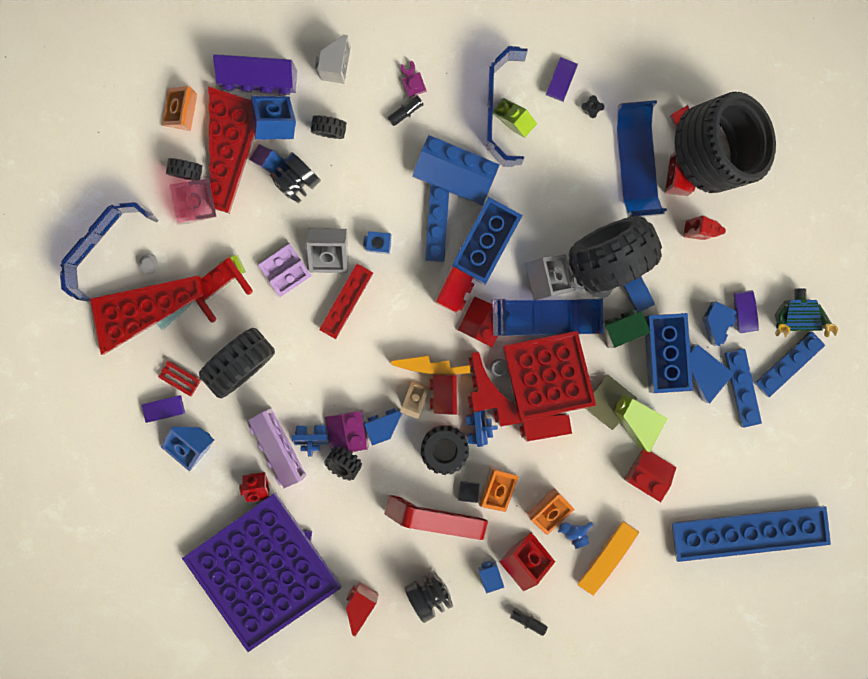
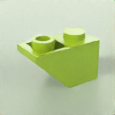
M505 98L492 111L493 115L508 128L524 138L538 124L527 109Z

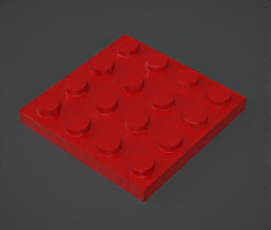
M578 331L503 346L520 422L596 406Z

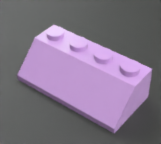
M268 409L249 419L250 424L248 427L253 435L256 434L259 440L257 441L259 449L262 452L264 451L268 457L266 462L270 469H274L278 485L287 488L302 481L307 475L273 409Z

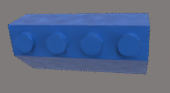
M428 135L412 177L483 206L500 164Z
M688 313L644 316L651 332L645 335L649 393L693 391Z

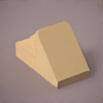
M412 381L400 412L418 419L430 387Z

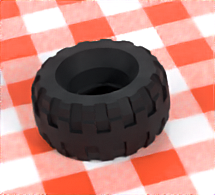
M642 216L627 217L600 227L584 236L581 240H578L569 250L568 255L570 259L568 263L580 286L584 287L588 292L599 293L628 284L651 271L661 260L662 245L653 224L648 222L646 218Z

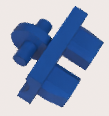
M485 410L466 416L467 426L475 425L476 432L468 433V443L477 444V447L488 445V438L493 437V430H497L498 425H492V419L486 418Z
M324 425L314 426V435H307V426H296L295 435H292L294 445H307L300 446V451H307L308 457L313 456V451H320V445H329V438Z

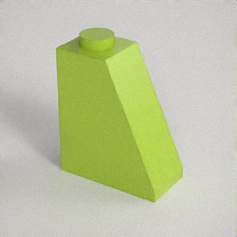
M623 395L618 401L614 412L636 445L651 452L668 418Z

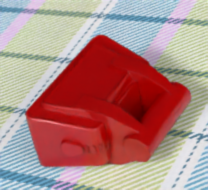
M702 215L685 221L683 237L706 240L725 234L726 229L718 221Z

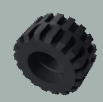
M440 425L426 433L421 444V456L429 470H433L436 474L446 475L450 473L451 475L455 471L461 470V467L466 464L469 456V445L465 435L459 429L450 425ZM444 438L450 439L456 446L455 456L447 461L439 460L433 451L435 443Z

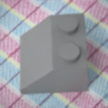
M342 35L321 50L320 57L317 56L315 68L318 69V74H320L323 81L345 84L351 49L347 35Z
M309 228L306 241L309 272L347 273V229Z
M566 254L540 258L525 263L534 300L575 291L571 284V272Z

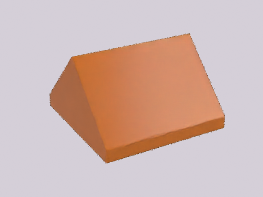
M191 87L168 88L161 126L191 131L197 100V93Z
M491 466L478 500L479 506L506 512L519 476Z
M553 488L527 515L537 527L548 535L575 509Z

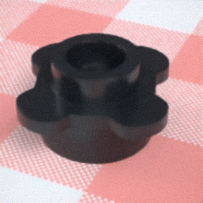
M591 95L589 100L582 104L581 108L590 118H596L598 112L603 111L605 106L597 100L595 95Z

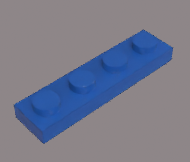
M433 185L430 186L425 261L444 262L449 192Z
M810 331L754 384L766 397L770 398L826 345L813 331Z
M740 349L726 352L727 367L734 373L730 380L741 427L745 428L762 424L746 350Z

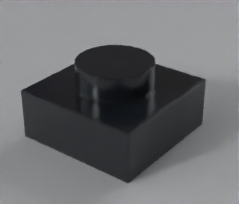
M461 481L458 501L477 503L480 483Z

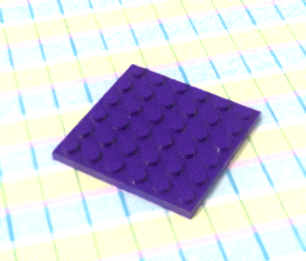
M276 492L182 558L247 652H250L342 587Z

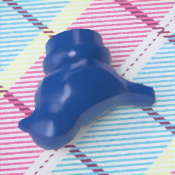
M564 522L560 524L558 532L563 533L566 539L571 540V544L574 545L575 549L589 544L586 533L593 523L589 522L581 526Z

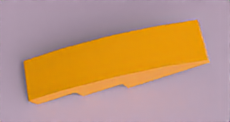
M429 356L391 361L393 366L428 374L452 375L470 373L469 365L450 368L449 360L430 363Z
M622 521L602 545L598 555L589 564V569L578 581V586L594 596L624 557L638 536L639 531L625 521Z

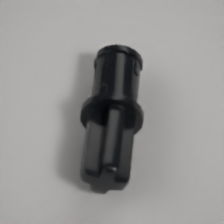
M416 95L415 98L405 105L401 104V108L388 116L391 125L396 126L405 118H410L412 113L421 106H424V103Z
M516 607L513 609L510 619L524 625L525 629L529 628L541 636L545 635L548 629L547 625L534 619L533 615L529 616Z

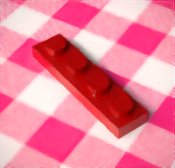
M356 264L321 325L320 331L337 339L372 278L373 272Z

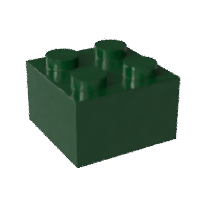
M635 309L620 314L622 318L612 317L603 321L604 325L599 327L608 348H616L651 333L642 311L636 312Z

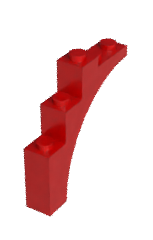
M471 353L472 357L468 358L470 369L474 368L475 376H472L473 388L477 387L478 391L470 392L471 396L467 397L469 408H473L474 412L496 408L497 411L493 412L495 423L499 422L500 427L522 423V426H519L521 438L525 437L526 442L572 434L570 417L567 413L520 422L516 404L501 394L491 382L483 367L480 353Z

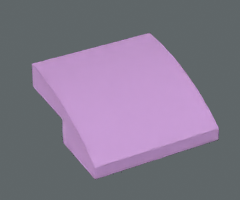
M290 243L258 263L259 268L279 297L311 277V274Z

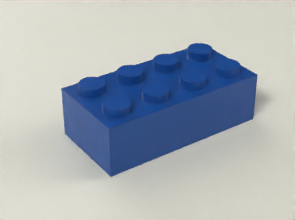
M488 197L452 267L459 269L473 277L474 280L486 285L523 215Z

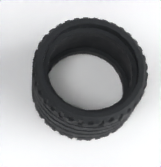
M729 92L689 108L681 116L675 131L674 142L678 164L692 185L703 192L719 193L758 182L768 174L774 162L776 136L772 121L763 106L752 96L743 92ZM719 125L729 142L731 162L721 144Z

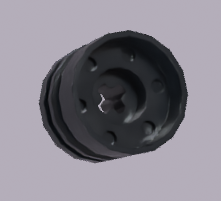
M291 152L283 160L288 169L285 171L277 166L276 169L282 175L278 178L271 172L269 176L282 193L299 204L302 200L296 193L299 191L306 197L307 194L302 187L306 185L313 190L321 180L297 155Z
M434 570L429 572L431 581L426 575L422 576L423 587L416 580L405 586L406 595L423 623L436 617L434 607H437L441 613L445 612L443 603L448 609L453 607L451 595L446 584Z

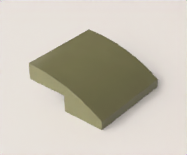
M607 374L596 390L593 391L596 406L585 409L608 428L614 430L620 423L619 418L614 412L618 401L623 395L634 400L638 398Z

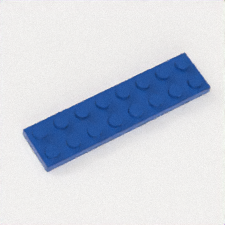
M824 505L671 522L677 562L831 545L827 507Z

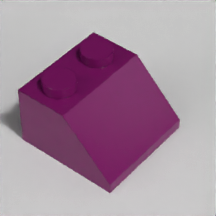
M363 410L325 417L331 450L334 447L346 448L348 452L368 450L369 443L364 425Z

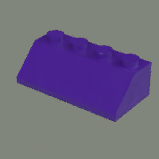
M213 54L216 83L224 91L241 89L242 92L251 93L252 90H259L263 94H271V91L279 92L281 95L296 93L297 69L292 60Z

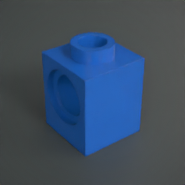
M368 231V236H364L363 247H366L367 252L390 255L392 235L390 233ZM375 238L382 239V245L378 248L372 246V241Z
M486 561L481 564V567H478L486 594L505 588L496 561L493 563L492 561Z

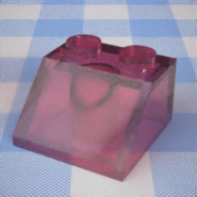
M209 179L170 184L169 190L177 225L195 223L217 217Z

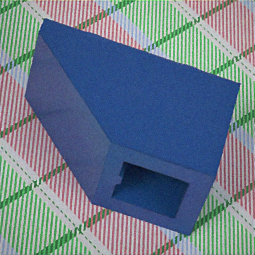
M717 301L710 303L703 317L710 343L713 346L724 344L728 337V334H726L727 330L735 323V314L737 312Z
M396 408L385 411V416L379 417L377 414L367 418L368 422L364 425L372 446L391 439L402 415L400 410L397 411Z

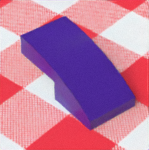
M560 57L548 87L547 96L564 102L578 63Z
M754 291L733 293L734 310L737 311V331L740 334L759 331Z
M181 395L141 405L145 423L186 414Z

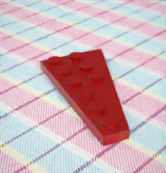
M208 87L210 115V208L230 214L254 139L251 100Z
M193 276L91 298L100 354H107L203 296L201 277Z

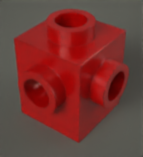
M265 472L242 476V484L239 485L240 494L244 495L246 502H256L267 499L270 496V483Z

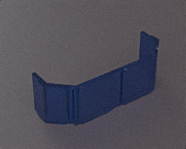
M508 46L495 59V62H491L488 71L487 106L489 107L486 118L487 150H491L492 156L503 167L522 165L524 156H507L492 140L494 73L507 61H525L528 48H520L519 46Z
M657 100L621 103L618 105L617 141L622 196L627 217L664 215L667 211V208H662L658 198L652 134L653 107L657 104Z
M136 202L120 203V206L113 204L108 206L90 226L89 232L80 238L62 259L60 264L62 267L60 272L61 289L76 300L89 302L90 298L78 289L77 267L123 213L140 212L146 218L158 222L159 220L153 216V213L148 208Z
M603 298L581 300H493V336L560 335L578 331V334H604Z

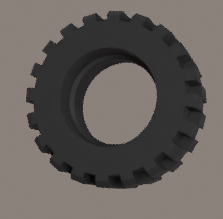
M250 328L215 354L201 368L199 377L217 398L222 399L258 372L274 356L275 349L258 329Z

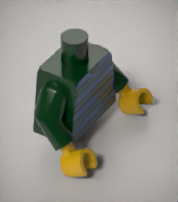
M806 288L794 289V300H785L774 315L777 328L775 331L776 336H779L781 332L784 333V337H787L790 331H823L825 329L824 336L829 337L830 331L834 333V336L838 332V327L831 323L822 306L818 304V301L807 300Z

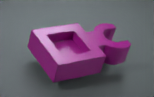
M410 61V70H406L404 65H401V72L407 76L402 78L409 98L427 92L421 73H414L415 64L413 61Z

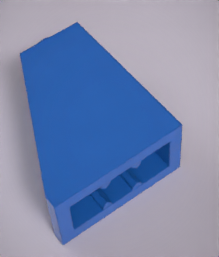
M693 344L692 346L690 345L692 382L701 400L710 404L734 373L701 346Z

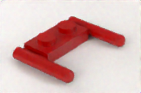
M230 257L201 278L204 295L195 301L211 323H214L217 318L205 300H208L233 279L237 280L247 295L253 292Z

